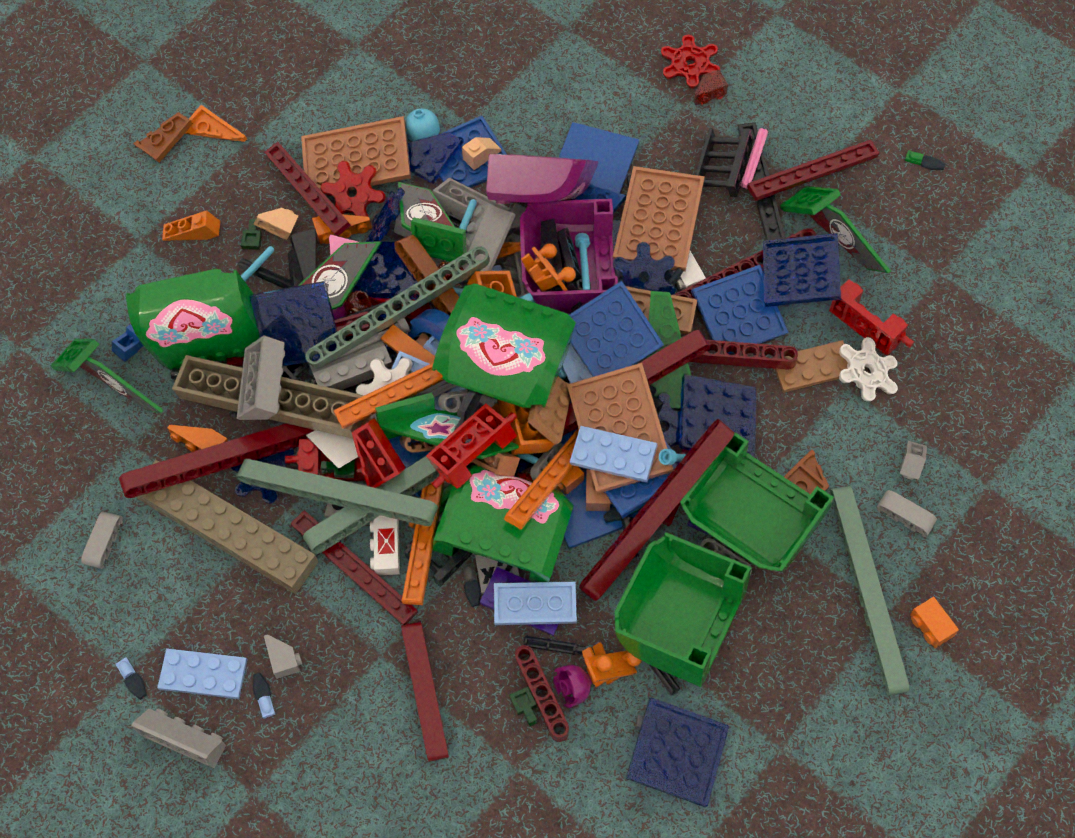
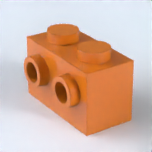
M935 597L914 608L910 614L913 624L921 629L927 643L932 644L934 648L953 638L959 631Z

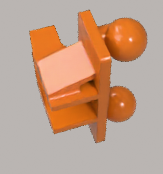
M546 244L539 251L533 247L532 250L537 256L535 260L532 259L529 253L521 258L525 269L542 292L557 285L563 291H568L562 280L571 282L576 277V272L572 267H565L560 273H557L546 259H551L557 254V248L553 244Z
M601 642L594 645L593 650L591 647H588L582 651L587 672L595 687L605 682L608 685L621 677L637 673L634 666H638L642 662V660L634 657L628 651L606 654Z

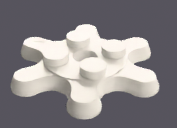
M869 337L863 339L860 351L854 350L848 344H843L839 351L840 356L848 362V369L840 372L839 379L842 383L855 382L856 386L861 389V397L864 401L875 399L876 388L882 389L887 394H894L898 390L896 383L888 377V370L894 369L897 366V360L891 355L880 357L875 351L876 345L874 340ZM864 366L870 369L871 374L864 371Z
M407 357L400 359L397 367L394 369L386 368L381 359H373L370 363V369L374 373V380L370 384H360L357 386L356 394L367 395L408 375L413 366L411 359ZM376 413L371 415L370 418L376 419Z

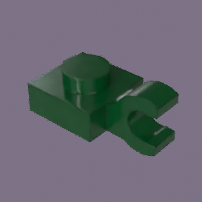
M250 219L248 230H243L240 245L242 249L260 250L262 232L258 230V226L253 225L256 219Z
M354 459L340 468L333 462L322 461V474L334 472L335 478H354L356 460Z
M529 687L510 694L509 697L517 715L524 713L530 727L537 724L536 716L532 710L537 707V704Z

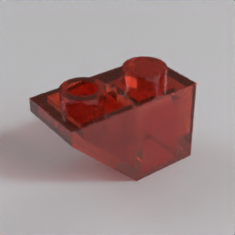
M720 70L703 75L695 92V105H704L709 100L721 99L727 95L728 84Z

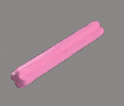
M760 128L741 182V187L748 189V183L753 180L767 138L768 131L766 129Z

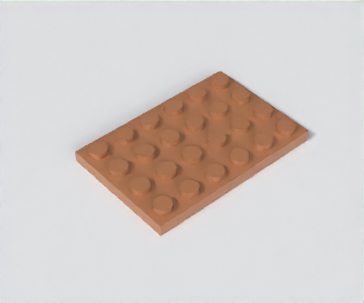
M404 116L301 136L304 172L319 189L324 182L335 183L339 180L340 174L337 170V165L341 161H347L354 173L362 172L367 165L374 166L377 172L371 180V186L411 178Z
M633 166L613 253L614 261L671 270L680 268L686 272L705 176Z
M642 363L567 384L579 429L580 426L657 443L658 447L648 479L671 473L674 470L672 465H663L659 461L660 451L667 449ZM590 469L597 494L640 482Z

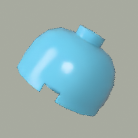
M416 109L409 113L405 120L407 137L413 142L424 143L426 139L431 141L440 132L437 116L428 109Z

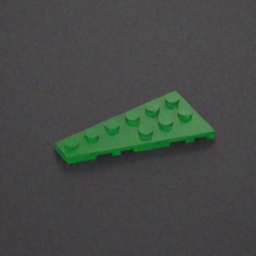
M651 291L649 323L664 346L647 356L646 359L682 338L670 292ZM688 363L651 384L657 390L654 396L664 403L662 407L700 409Z

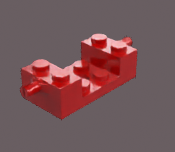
M850 279L842 286L836 280L831 284L830 287L836 290V292L834 293L829 311L863 338L869 337L873 339L878 350L888 356L901 342L909 348L912 347L914 341L906 336L905 331L908 324L904 319L893 313L883 323L878 316L873 315L866 310L864 305L860 304L864 290Z
M485 403L428 453L426 457L440 475L431 482L434 488L437 489L446 481L458 489L472 477L466 466L494 442L503 449L515 439L517 435L510 425L517 419L515 413L511 411L509 415L503 418Z
M299 439L297 455L285 456V464L297 463L299 471L342 481H366L365 476L362 474L360 457L355 458L354 478H335L334 472L322 474L321 462L332 461L310 439Z

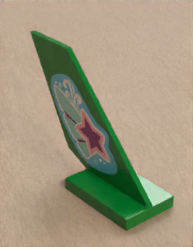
M432 392L375 408L376 421L388 439L406 436L436 446L455 431V427L461 419L457 416V412L435 410ZM511 441L502 449L493 442L476 458L483 459L498 453L519 448V445Z

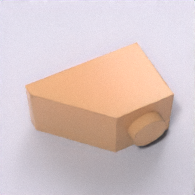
M475 137L462 146L463 160L473 170L487 162L489 154L501 152V148L490 138Z
M279 208L258 214L253 225L287 240L298 215L289 209Z

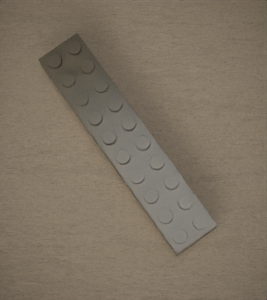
M186 355L172 390L180 399L238 412L243 368ZM281 377V392L278 397L279 410L277 414L269 418L270 420L353 439L352 432L361 426L363 420L342 429L333 410L363 395Z
M191 480L136 497L138 500L295 595L318 564L314 553Z

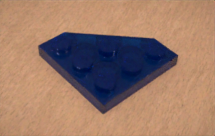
M446 132L407 143L410 172L434 184L462 146V139Z

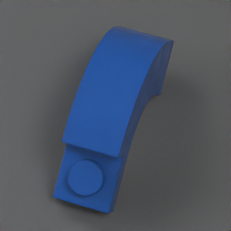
M427 309L410 321L412 324L410 328L412 330L407 335L414 339L422 332H426L440 341L450 316L440 310Z

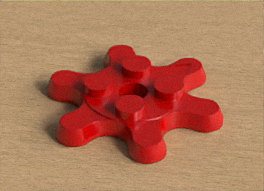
M685 35L682 38L683 45L680 48L662 47V56L672 62L670 66L663 69V75L666 79L683 76L686 78L688 87L693 89L698 86V77L700 75L706 74L716 77L720 73V67L709 61V58L717 53L718 47L715 44L698 47L695 45V39L692 35ZM692 60L695 63L688 65L686 61Z
M341 161L337 165V170L340 174L339 180L335 183L324 182L320 187V190L325 195L334 197L335 207L341 214L352 212L355 216L369 217L366 211L367 206L372 202L381 204L386 199L383 191L374 190L371 187V180L377 172L376 168L372 165H367L360 173H354L347 161ZM351 187L357 190L355 197H349L348 195Z

